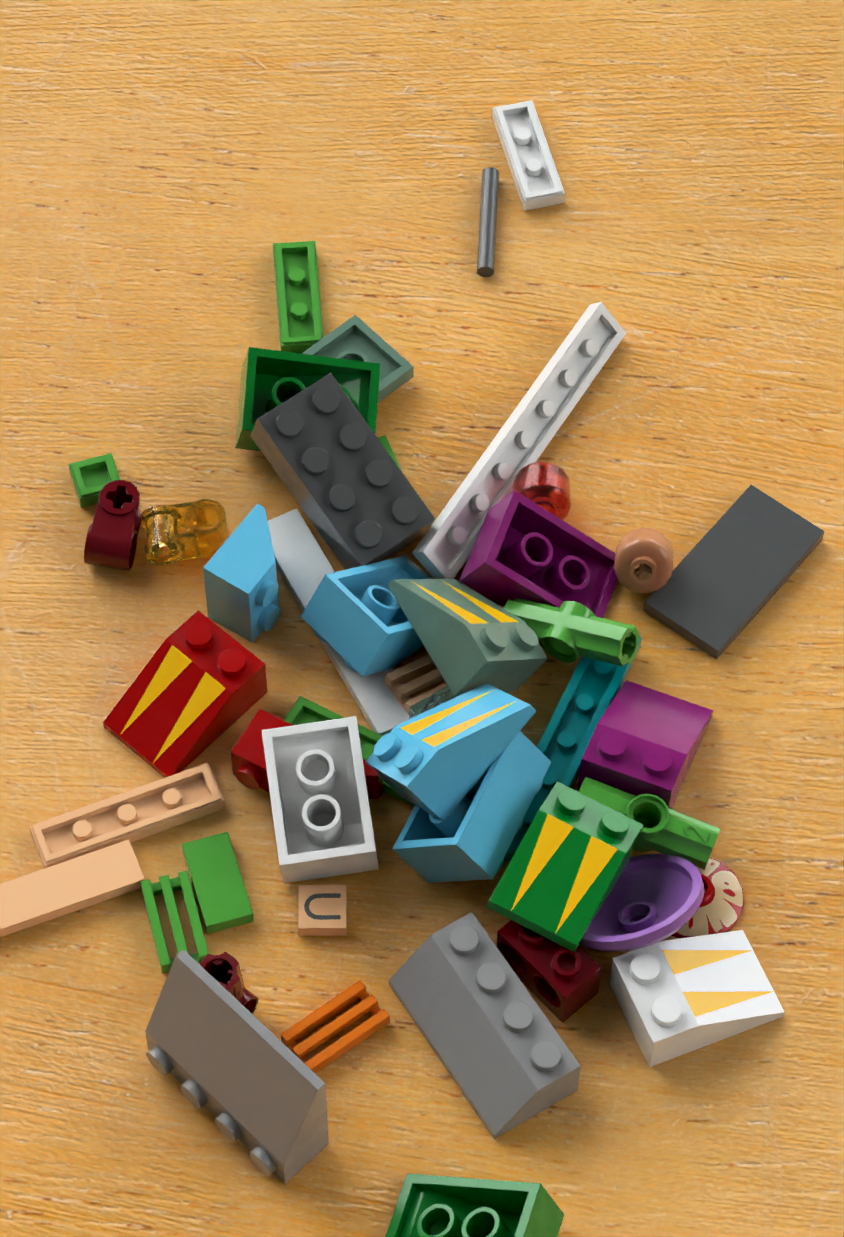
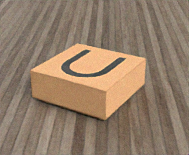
M298 885V936H347V885Z

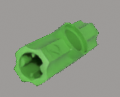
M516 598L514 601L508 600L503 608L525 621L528 627L536 633L539 645L548 654L560 661L572 663L576 662L579 656L624 666L626 663L631 664L638 653L640 635L636 626L596 617L589 608L575 601H564L560 608Z
M585 777L579 790L580 793L615 811L621 812L633 820L646 818L655 825L654 828L642 827L634 846V851L648 852L655 850L662 854L678 856L705 870L720 828L668 809L663 799L656 795L641 794L635 796Z

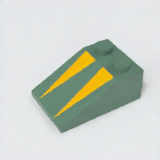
M454 578L394 579L388 584L389 589L454 696H459L485 683L506 693L516 692L548 659L539 645L536 633L528 627L525 621Z

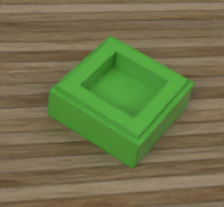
M112 453L69 464L70 475L81 508L97 504L102 488L109 482L120 480Z

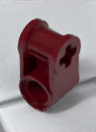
M115 480L107 483L102 488L93 522L88 529L84 549L85 563L131 570L136 554L137 538L142 524V514L139 509L140 494L137 487L131 482Z

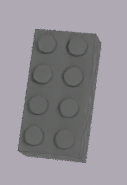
M332 373L257 419L250 435L345 570L387 560L425 535L434 522L435 518Z

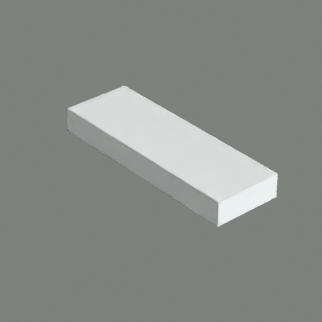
M533 101L492 108V118L524 211L565 203V192Z

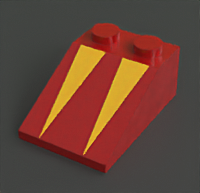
M198 610L165 639L104 720L103 726L164 778L183 771L267 693L265 663Z

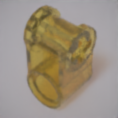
M201 499L174 505L152 506L144 510L140 518L141 525L146 530L148 541L144 547V555L147 561L154 564L163 565L187 559L212 557L229 537L224 508L219 502L212 499ZM162 518L163 523L158 524V519ZM163 546H167V551H163Z

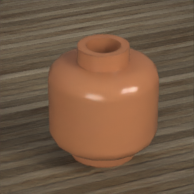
M641 527L629 531L620 539L616 546L614 570L617 579L625 588L635 593L647 594L662 588L667 584L673 570L674 552L671 542L663 533L653 528Z

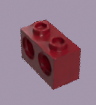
M512 920L498 930L497 948L520 981L562 1023L598 994L601 967L580 946L573 952Z

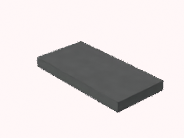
M750 485L672 571L667 584L647 598L644 602L643 611L715 659H718L823 540L824 531L758 488Z

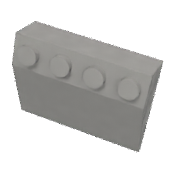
M184 949L175 956L145 1030L148 1045L146 1056L158 1072L164 1076L171 1073L182 1084L180 1089L192 1105L198 1109L205 1106L216 1117L214 1119L215 1124L226 1138L232 1142L239 1139L251 1151L249 1156L260 1171L267 1176L274 1173L286 1184L329 1144L325 1082Z

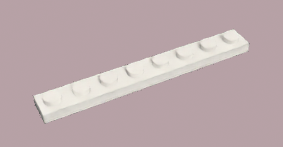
M602 302L593 303L588 306L412 552L434 579L454 578L471 554L488 510L511 492L516 491L625 336L626 332Z

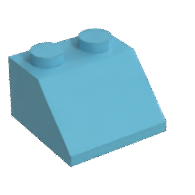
M256 504L203 567L208 617L252 643L263 630L269 631L280 615L276 560L266 511L263 506Z

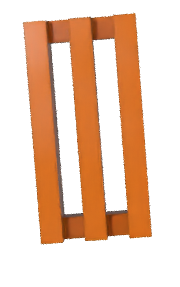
M359 980L281 1033V1042L316 1074L389 1024L390 1016L385 1009H380L376 998L372 994L369 995L367 993L366 986ZM357 1001L360 1002L301 1043H297ZM366 1013L371 1015L368 1020L311 1059L306 1055L328 1039H332Z

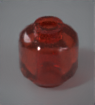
M547 462L531 463L519 470L513 481L512 492L515 490L561 520H564L568 516L571 507L570 481L565 471L561 467Z

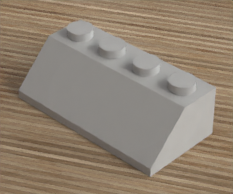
M472 912L431 934L389 979V986L494 1139L578 1090L580 1064Z

